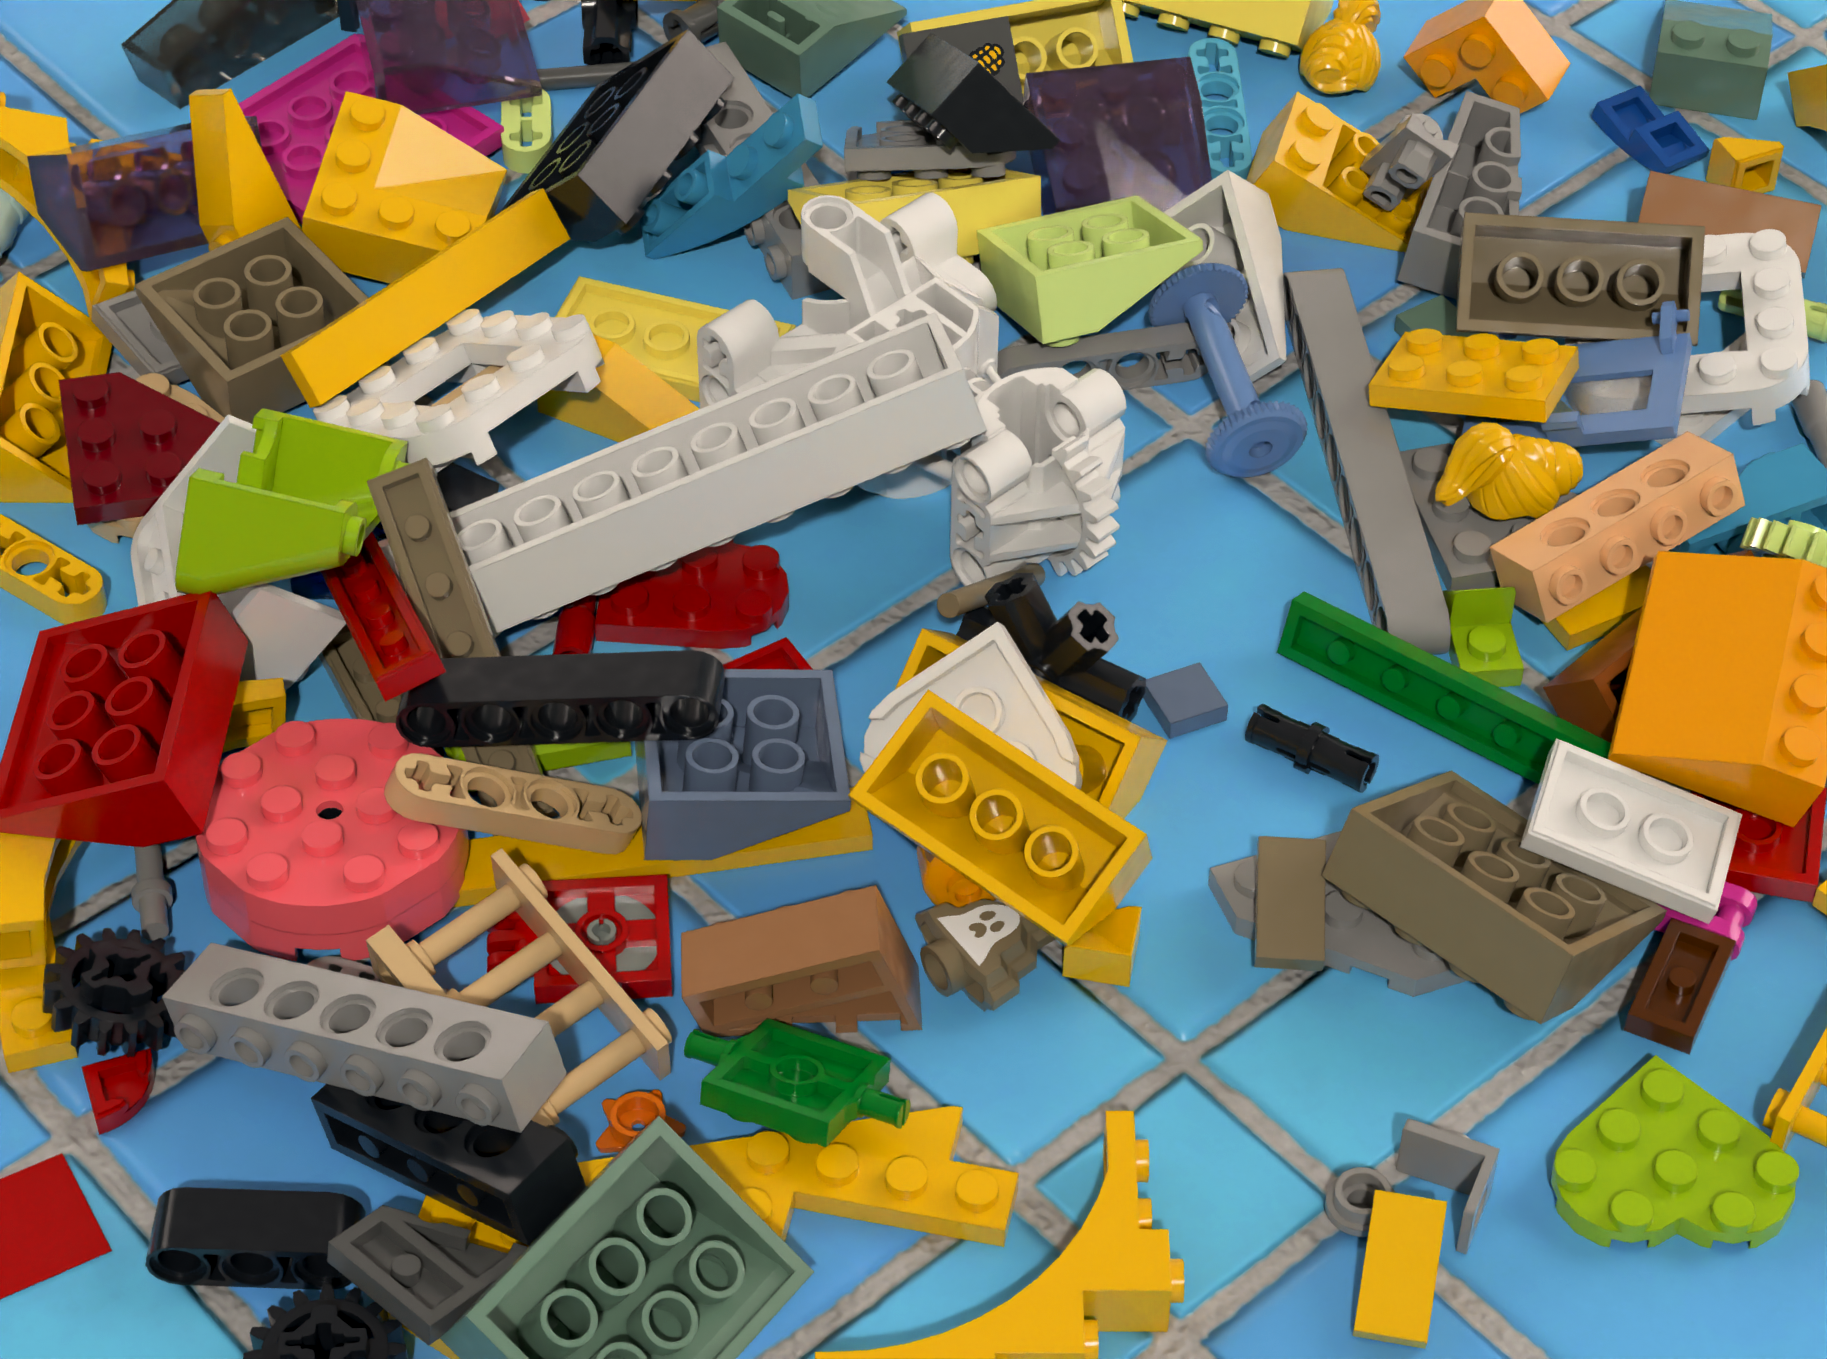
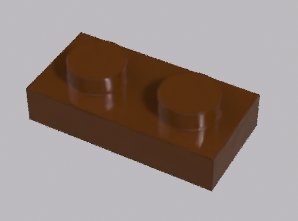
M1671 918L1630 1007L1624 1031L1690 1055L1730 964L1736 941Z

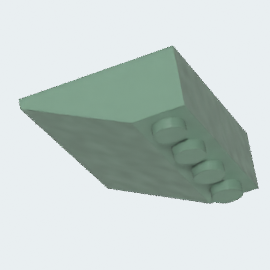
M658 1116L606 1165L440 1339L460 1359H736L814 1271Z

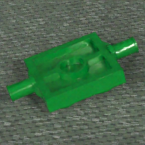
M766 1018L752 1033L736 1040L731 1039L727 1041L702 1033L697 1029L690 1032L686 1039L684 1047L685 1057L716 1066L701 1082L700 1105L727 1113L734 1120L753 1122L789 1134L799 1142L827 1147L852 1120L858 1117L863 1118L867 1116L894 1125L899 1129L902 1128V1125L904 1126L908 1119L911 1107L910 1100L880 1092L889 1082L891 1058Z

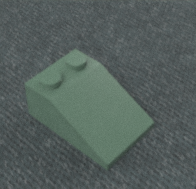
M1665 0L1649 97L1659 106L1757 120L1769 65L1773 35L1772 14L1679 0Z

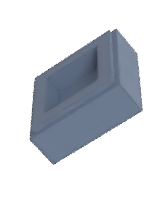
M1200 662L1146 679L1143 699L1169 739L1227 720L1228 704Z

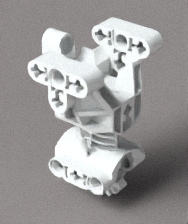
M933 192L925 193L883 218L880 222L850 201L839 196L824 195L810 199L803 205L801 210V254L803 262L808 266L809 273L845 299H803L802 324L779 337L774 318L760 302L754 299L744 301L702 326L697 333L700 409L936 312L964 369L987 431L972 437L969 442L959 448L940 450L913 461L908 468L901 472L882 474L857 486L887 498L907 499L926 496L951 485L950 559L955 574L964 586L1027 565V563H1041L1045 559L1051 562L1058 576H1063L1068 571L1073 576H1076L1109 555L1107 550L1116 545V541L1111 534L1120 528V525L1110 514L1119 509L1118 503L1121 497L1118 483L1122 477L1125 426L1120 417L1125 414L1127 408L1125 395L1116 379L1108 372L1096 368L1080 378H1076L1064 368L1058 367L1024 370L1001 379L997 374L999 316L994 312L997 307V296L987 276L957 254V221L952 209L941 196Z

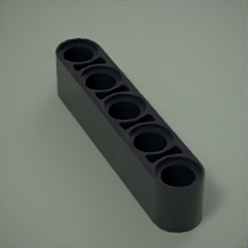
M695 650L441 658L440 660L446 672L402 693L396 716V728L404 739L417 746L430 748L693 740L708 736L718 726L725 670L722 663L716 657L706 652Z

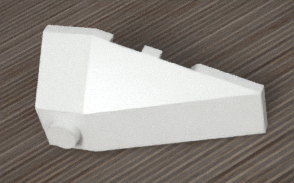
M1226 170L1163 213L1199 236L1203 241V251L1176 272L1197 264L1219 263L1229 265L1238 270L1240 274H1243L1248 286V298L1245 299L1244 308L1240 309V313L1235 314L1236 318H1232L1231 322L1227 323L1253 383L1287 361L1282 239L1269 193L1235 173Z

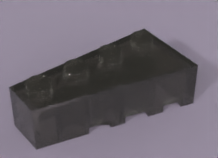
M172 0L123 42L121 46L138 80L177 108L182 109L189 104V95L194 91L218 88L338 18L337 0Z

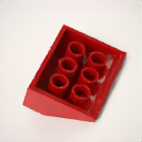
M212 591L202 594L189 593L39 631L0 763V833L142 848L203 834L249 642L216 593Z

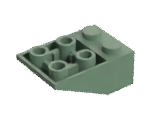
M725 0L717 6L719 43H727L743 69L792 98L797 93L809 98L907 15V9L892 0Z

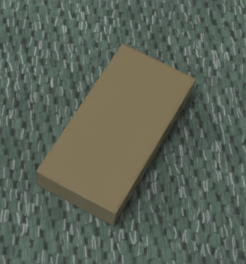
M1258 837L1254 967L1323 971L1325 962L1326 879L1322 877V873L1326 867V840Z

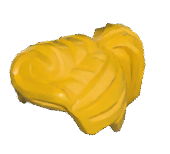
M1339 0L1338 8L1333 11L1334 19L1317 28L1304 44L1300 56V75L1304 76L1308 83L1316 90L1325 94H1340L1353 90L1367 92L1375 83L1381 68V53L1377 40L1373 35L1381 18L1379 3L1377 0Z
M1481 422L1472 426L1456 440L1448 457L1444 473L1437 484L1435 500L1436 502H1442L1446 507L1467 497L1473 508L1495 520H1507L1524 516L1538 519L1552 511L1558 503L1560 496L1568 495L1570 490L1574 489L1582 480V458L1577 450L1565 443L1550 442L1548 439L1524 436L1522 434H1512L1510 430L1497 423Z

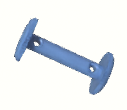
M1202 263L1176 272L1156 290L1150 301L1149 318L1154 327L1190 323L1197 346L1228 417L1223 419L1222 423H1217L1218 427L1213 428L1214 432L1209 433L1211 437L1207 438L1208 442L1205 443V454L1211 467L1219 473L1232 477L1259 476L1277 469L1296 454L1305 440L1308 424L1302 411L1296 408L1295 405L1285 404L1284 401L1278 403V400L1273 403L1271 400L1267 403L1264 401L1261 403L1227 325V323L1231 322L1232 318H1236L1235 314L1240 313L1239 310L1244 308L1243 304L1246 303L1245 299L1248 298V286L1243 274H1240L1238 270L1229 265Z

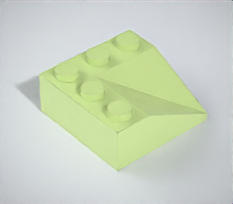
M1138 195L976 230L981 272L987 276L993 285L997 296V307L1042 344L1050 347L1069 346L1077 343L1081 335L1099 332L1203 251V241L1199 236Z

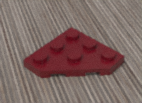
M120 372L59 380L77 525L145 516L220 425V422Z

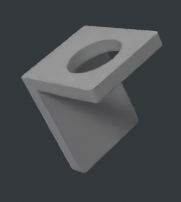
M1407 1119L1402 1130L1396 1170L1470 1195L1463 1211L1456 1251L1467 1254L1491 1193L1500 1149L1472 1140L1458 1131L1442 1130L1413 1119Z

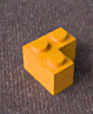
M1466 0L1427 20L1403 56L1435 98L1476 78L1491 99L1520 108V114L1548 101L1571 64L1523 0Z

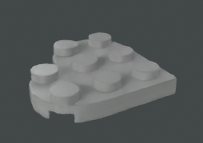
M911 120L876 122L877 133L862 135V127L853 126L846 132L844 146L845 172L857 171V179L871 181L891 178V171L914 170V177L920 179L948 177V169L971 168V175L974 177H1000L1005 175V163L1012 162L1016 158V151L972 154L959 143L950 150L941 141L936 140L929 132L927 133Z

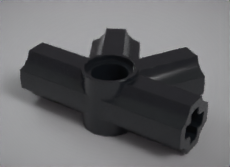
M1016 573L1002 582L995 583L984 597L988 602V607L983 606L967 612L963 616L961 626L956 634L957 636L969 641L996 622H999L1005 626L1035 675L1130 722L1137 714L1139 704L1145 694L1146 678L1101 658L1116 644L1119 637L1114 627L1115 616L1100 602L1092 605L1078 601L1057 620L1034 574Z

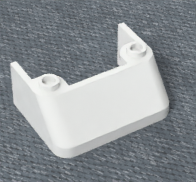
M228 414L140 521L134 533L130 551L138 606L185 595L177 592L175 575L189 477L198 468L223 473L224 481L236 483L241 453L243 451L253 453L256 429L252 428L253 424ZM268 583L217 595L249 641L239 681L283 678L285 690L290 688L294 683L302 680L310 664L346 624L339 610Z

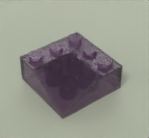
M1191 57L1026 73L1022 104L1061 140L1053 149L1029 150L1034 175L1041 176V206L1043 215L1135 195L1140 196L1160 211L1165 212L1212 180L1202 100Z

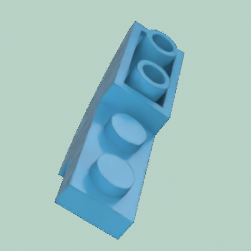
M797 93L782 108L773 113L746 140L737 145L729 155L723 156L707 150L688 168L684 169L656 197L648 201L643 207L645 213L640 219L645 256L655 260L716 240L751 223L788 199L787 190L805 186L801 165L823 147L816 101Z

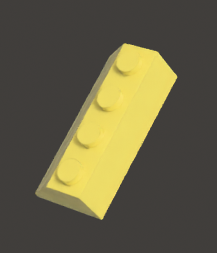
M1033 0L910 22L897 32V36L905 33L1008 16L1024 104L1032 113L1069 107L1070 89L1093 82H1106L1113 76L1130 71L1136 75L1121 0Z
M1121 0L1124 16L1138 19L1140 11L1159 15L1157 23L1165 27L1188 32L1190 24L1209 28L1208 37L1219 38L1234 45H1238L1240 37L1259 41L1258 50L1283 58H1289L1291 50L1302 53L1303 46L1309 36L1324 24L1334 2L1333 0Z
M971 168L948 169V177L939 179L915 178L914 171L891 174V178L885 180L856 179L787 190L788 202L800 225L803 205L810 199L818 196L833 195L842 197L880 222L883 218L925 193L933 192L941 196L952 209L958 228L957 254L970 264L974 263V255L979 254L976 230L1041 216V176L1005 169L1004 176L990 178L972 176Z

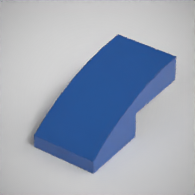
M1640 85L1597 102L1591 115L1592 119L1616 145L1637 162L1655 172L1667 174L1707 157L1710 151L1679 111L1664 116Z

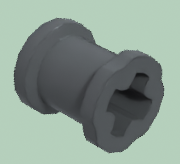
M697 0L694 5L683 11L674 9L667 13L663 18V29L668 41L687 29L701 43L713 36L719 37L717 6L725 0Z

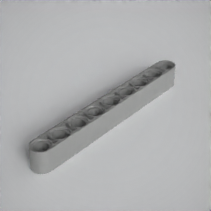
M1342 268L1284 272L1285 322L1371 623L1432 655L1446 654L1449 651L1451 640L1448 608L1387 408L1370 406L1368 384L1376 372L1346 274Z

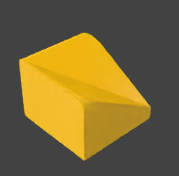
M1732 137L1716 138L1713 141L1705 180L1709 183L1759 193L1775 190L1784 146L1779 141Z
M1128 906L1115 909L1114 912L1067 947L1065 945L1062 977L1129 987L1140 936L1142 907Z

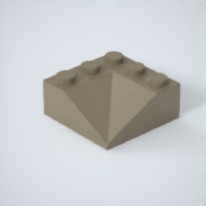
M288 217L135 284L136 294L201 399L224 418L229 414L253 424L254 415L262 408L284 412L306 401L280 355L368 299Z

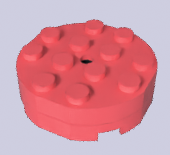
M349 718L309 722L289 721L279 726L275 732L246 749L227 756L218 768L203 834L195 835L204 890L212 913L253 949L291 961H297V948L312 950L340 949L341 958L351 961L370 958L366 940L387 925H390L399 938L406 942L444 918L459 899V891L465 879L464 870L469 854L468 830L405 818L390 807L384 795L385 785L396 762L402 756L410 753L442 756L430 747H421L408 742L400 735L396 728V723Z

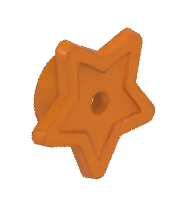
M652 1090L649 1093L642 1091L630 1092L622 1095L617 1100H603L602 1108L609 1126L596 1141V1147L601 1153L620 1152L641 1132L633 1130L632 1127L634 1125L642 1124L647 1127L658 1116L681 1138L685 1134L686 1126L666 1115L661 1091Z

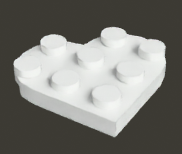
M996 622L889 693L871 711L868 719H871V723L864 735V753L860 752V762L864 773L926 691L930 690L1079 790L1082 787V774L1079 770L1080 758L1069 730L1007 629L999 622Z

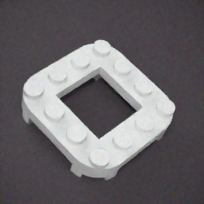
M1764 229L1756 233L1705 235L1701 293L1735 289L1742 290L1747 350L1691 355L1681 414L1751 408L1753 426L1776 421V409L1790 403L1799 394L1807 396L1810 388L1809 347L1799 258L1795 251L1786 244V236L1781 231L1775 229ZM1565 338V345L1602 342L1600 340ZM1652 376L1570 383L1568 385L1570 407L1572 411H1579V414L1582 413L1583 415L1646 409Z
M468 309L446 322L449 330L435 337L418 340L402 351L403 358L391 366L376 368L358 380L359 387L346 395L334 396L324 404L314 407L313 413L317 421L408 441L405 460L411 464L427 458L432 464L437 477V473L460 457L472 458L478 466L497 455V451L489 436V431L550 390L588 393L601 382L596 367L605 363L591 328L583 314L564 318L550 317L546 312L531 316L514 315L513 311L507 310L482 317L479 309ZM490 365L504 366L493 374H484L468 381ZM446 380L447 382L465 383L461 388L463 394L448 404L423 406L415 405L414 403Z

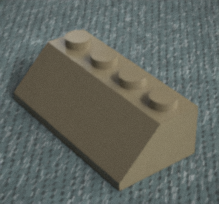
M1465 212L1461 226L1456 332L1600 341L1659 336L1660 324H1653L1652 313L1661 312L1662 302L1675 301L1677 310L1689 309L1690 321L1678 322L1676 333H1690L1692 346H1697L1705 226Z

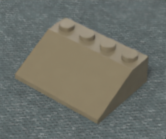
M1452 770L1352 808L1322 873V877L1341 889L1343 897L1350 903L1374 911L1395 925V931L1403 939L1416 945L1426 946L1448 961L1450 969L1456 975L1467 981L1482 984L1504 999L1505 1006L1512 1013L1521 1018L1536 1021L1539 1024L1572 1009L1662 922L1667 912L1666 909L1653 901L1521 848L1520 844L1528 820Z

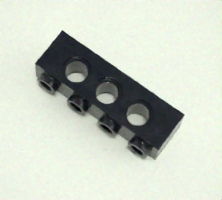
M329 1084L323 1086L311 1097L332 1149L528 1246L586 1187L576 1160L578 1150L574 1142L563 1130L554 1125H547L545 1127L531 1120L524 1130L519 1133L491 1125H478L467 1119L432 1110L422 1111L408 1104L376 1096H363L352 1090Z

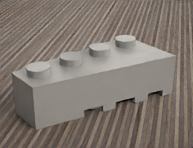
M1466 91L1448 137V140L1453 141L1459 147L1453 159L1433 176L1414 225L1397 279L1456 300L1461 226L1464 213L1519 215V200L1522 194V178L1518 177V164L1521 158L1520 108Z

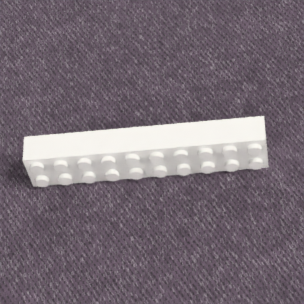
M934 312L459 508L449 514L493 636L496 638L506 629L530 619L539 620L547 618L557 612L560 607L589 595L605 594L613 590L620 582L639 574L668 568L678 558L707 546L717 547L724 545L737 534L766 522L782 521L791 516L795 510L824 498L840 497L848 493L855 485L882 474L901 472L908 468L913 461L940 450L959 448L969 442L972 437L986 432L987 429L964 369L937 313ZM388 540L379 541V546L407 596Z

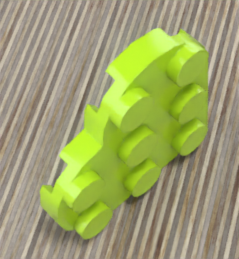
M1655 1055L1567 1135L1555 1153L1551 1185L1557 1197L1555 1205L1557 1213L1577 1234L1600 1246L1610 1247L1612 1239L1628 1243L1648 1240L1647 1248L1655 1247L1678 1234L1701 1247L1711 1248L1713 1240L1731 1244L1749 1241L1750 1249L1756 1248L1778 1235L1789 1218L1795 1200L1799 1166L1793 1157L1785 1153L1777 1144L1770 1142V1137Z

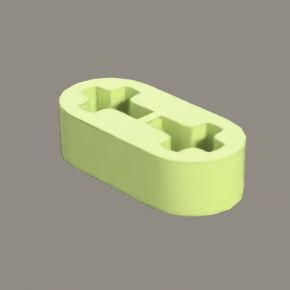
M521 86L511 89L503 96L501 101V125L504 127V132L501 133L503 161L512 171L530 173L553 143L551 99L545 90L535 86ZM522 113H531V117H522ZM522 142H532V146H522Z

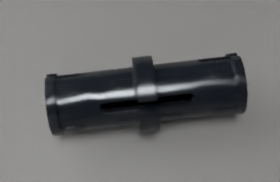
M1263 703L1258 706L1257 713H1253L1245 734L1247 742L1267 750L1269 749L1296 762L1294 764L1296 769L1307 774L1314 770L1322 775L1336 779L1361 793L1367 789V783H1371L1379 763V755L1353 746L1328 734L1330 732L1328 727L1317 722L1310 726L1290 718Z

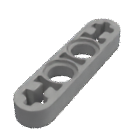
M1190 323L1079 337L1077 343L1064 347H1050L1042 343L1012 346L998 352L997 374L1003 379L1024 370L1044 367L1062 368L1069 362L1084 361L1087 362L1086 366L1078 373L1072 374L1073 376L1080 378L1094 368L1102 369L1116 379L1122 390L1187 382L1198 379L1208 373V369L1193 336ZM1157 353L1160 354V359L1157 358ZM1127 354H1144L1143 358L1135 365L1129 367H1119L1116 365L1120 358Z

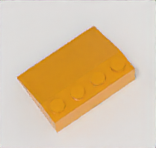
M1658 551L1652 564L1608 760L1795 827L1825 788L1827 777V568L1803 559Z

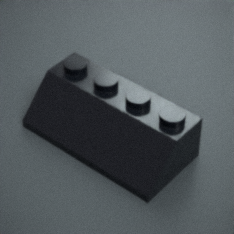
M933 33L928 35L886 82L898 93L892 103L911 121L918 124L927 133L929 132L936 140L941 141L950 150L957 143L972 154L1053 149L1061 141L978 61Z

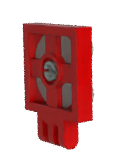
M667 874L542 881L548 893V897L545 898L547 902L631 999L673 997ZM516 911L487 930L490 933L487 936V952L489 954L487 957V973L538 938ZM557 959L530 976L534 977L536 1004L556 1003L579 987Z

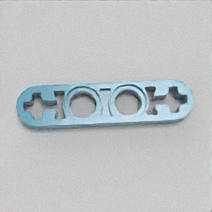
M1219 38L1200 39L1189 47L1187 81L1200 177L1203 185H1205L1226 170H1229L1246 180L1252 164V150L1237 52L1235 47L1228 41ZM1209 64L1215 65L1218 71L1209 72ZM1214 94L1222 95L1229 99L1212 100L1204 96ZM1214 129H1225L1232 131L1233 134L1218 135L1211 133L1209 131ZM1220 158H1229V167H1223Z

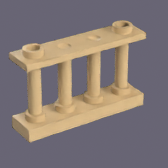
M502 848L491 855L497 890L418 944L415 940H411L404 944L390 925H387L366 940L373 972L382 983L485 1007L555 959L559 961L579 987L534 1018L549 1021L555 1038L598 1007L621 1036L567 1073L531 1119L545 1127L558 1124L560 1122L559 1113L638 1057L644 1061L659 1080H662L671 1073L669 1044L672 1043V1036L662 1019L651 1008H647L642 1012L547 902L545 899L548 897L547 890L536 872L526 863L517 867ZM514 911L519 914L538 937L460 992L452 988L445 993L432 977L436 974L435 965Z

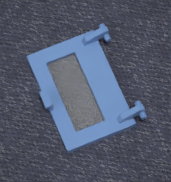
M1675 301L1662 302L1661 312L1652 313L1653 324H1660L1659 336L1567 345L1578 346L1579 369L1546 423L1466 415L1462 435L1472 426L1481 422H1491L1507 428L1512 434L1550 440V442H1561L1571 447L1676 438L1692 350L1690 333L1677 334L1676 330L1678 322L1690 321L1689 309L1677 310ZM1493 334L1499 337L1500 340L1517 338V335Z

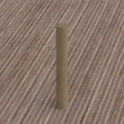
M1030 563L946 592L938 598V611L946 618H953L986 606L988 602L984 596L993 585L1012 577L1016 573H1033L1038 584L1041 586L1045 581V571L1041 565Z

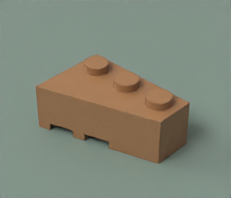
M876 885L857 890H848L837 895L792 906H783L772 911L727 922H717L707 927L681 933L682 999L705 1034L714 1037L745 1036L752 1033L766 1018L791 1026L792 1023L835 1022L836 1033L857 1032V1021L900 1020L901 1031L922 1030L919 967Z

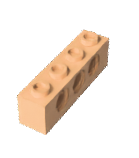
M1688 431L1490 546L1500 587H1515L1516 596L1514 604L1543 622H1550L1653 561L1658 551H1669L1744 507L1745 501L1734 455Z

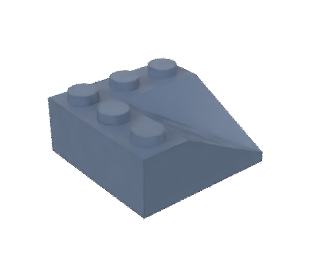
M724 669L725 681L719 723L713 733L704 738L693 740L635 741L639 800L642 813L641 825L644 860H713L850 811L851 799L848 796L850 788L832 670Z

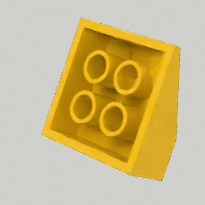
M346 91L303 215L302 232L342 272L391 284L494 217L506 180L507 169L403 105Z

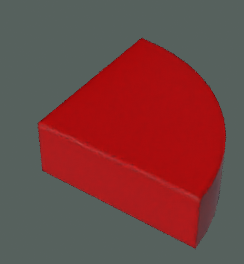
M150 1048L135 1052L134 1057L123 1055L82 1066L99 1135L109 1132L129 1121L149 1099L155 1082V1067Z

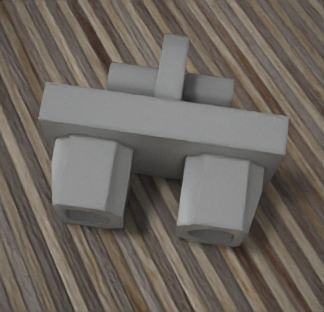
M1412 113L1405 116L1397 124L1395 130L1366 155L1360 169L1371 176L1363 191L1364 196L1381 208L1391 212L1400 204L1402 198H1408L1450 162L1459 145L1451 140H1443L1442 131L1438 123L1431 117L1422 113Z

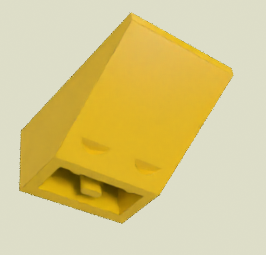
M1297 91L1263 131L1246 180L1269 193L1277 225L1284 230L1406 253L1414 225L1433 177L1427 180L1408 198H1402L1400 204L1391 212L1381 208L1364 196L1363 191L1371 176L1360 169L1366 155L1380 143L1370 134L1361 132L1334 115L1326 106L1315 103Z

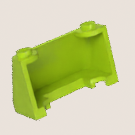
M262 408L253 418L252 428L256 429L253 453L247 451L241 453L236 483L224 481L223 473L198 468L189 477L175 575L177 592L183 594H202L212 591L219 595L344 565L350 556L357 557L364 540L381 521L367 481L409 465L410 463L405 462L408 441Z

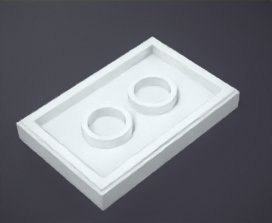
M1556 738L1547 756L1520 847L1709 924L1718 911L1742 814Z

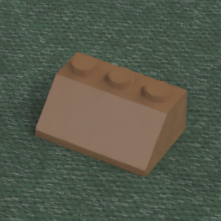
M1650 171L1638 222L1705 226V235L1756 233L1764 229L1779 230L1786 236V244L1797 254L1801 266V276L1805 278L1822 205Z

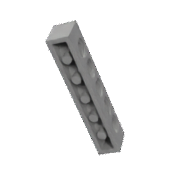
M722 42L707 46L706 48L734 76V79L721 95L726 101L723 108L710 121L703 125L700 124L695 131L699 136L695 147L700 156L707 150L723 156L729 155L737 145L746 140L773 114L727 43ZM807 164L801 165L805 185L803 187L820 185ZM788 199L760 218L743 226L750 245H758L764 254L765 265L770 277L774 281H781L792 300L831 289L809 273L808 266L803 262L801 254V225Z
M210 943L162 996L174 1024V1032L177 1039L184 1048L194 1053L210 1054L242 1062L252 1068L261 1067L297 1076L307 1082L317 1081L349 1089L363 1096H376L408 1104L422 1111L432 1110L470 1120L482 1126L491 1125L521 1133L567 1075L549 1021L216 943Z

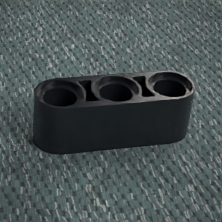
M173 1188L164 1192L158 1198L145 1266L149 1273L156 1278L179 1285L322 1290L324 1284H331L333 1289H340L350 1285L352 1282L327 1262L328 1242L363 1219L366 1212L362 1204L354 1198L333 1192Z

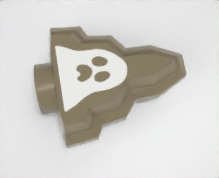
M987 899L974 901L960 907L944 902L919 912L915 916V921L926 943V946L921 948L920 956L929 981L941 995L946 997L962 990L984 1012L988 1009L994 1011L1019 994V980L1036 968L1037 950L1056 940L1004 903Z

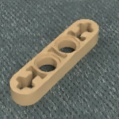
M410 753L402 756L396 762L384 790L386 801L390 807L401 816L414 821L602 854H618L625 851L642 821V813L637 803L624 792L613 788L421 753ZM478 790L488 794L496 801L497 807H487L479 804L471 798L468 791ZM540 801L550 805L557 810L561 818L544 816L533 807L531 802Z

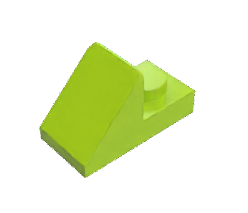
M1515 587L1443 590L1450 619L1451 640L1448 652L1452 665L1497 687L1521 686L1524 667L1511 625L1516 596Z

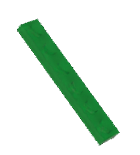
M1305 591L1292 599L1277 653L1537 784L1540 782L1548 753L1556 738L1608 759L1610 742Z

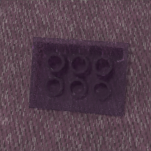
M349 0L373 98L403 105L419 115L542 95V86L518 0Z

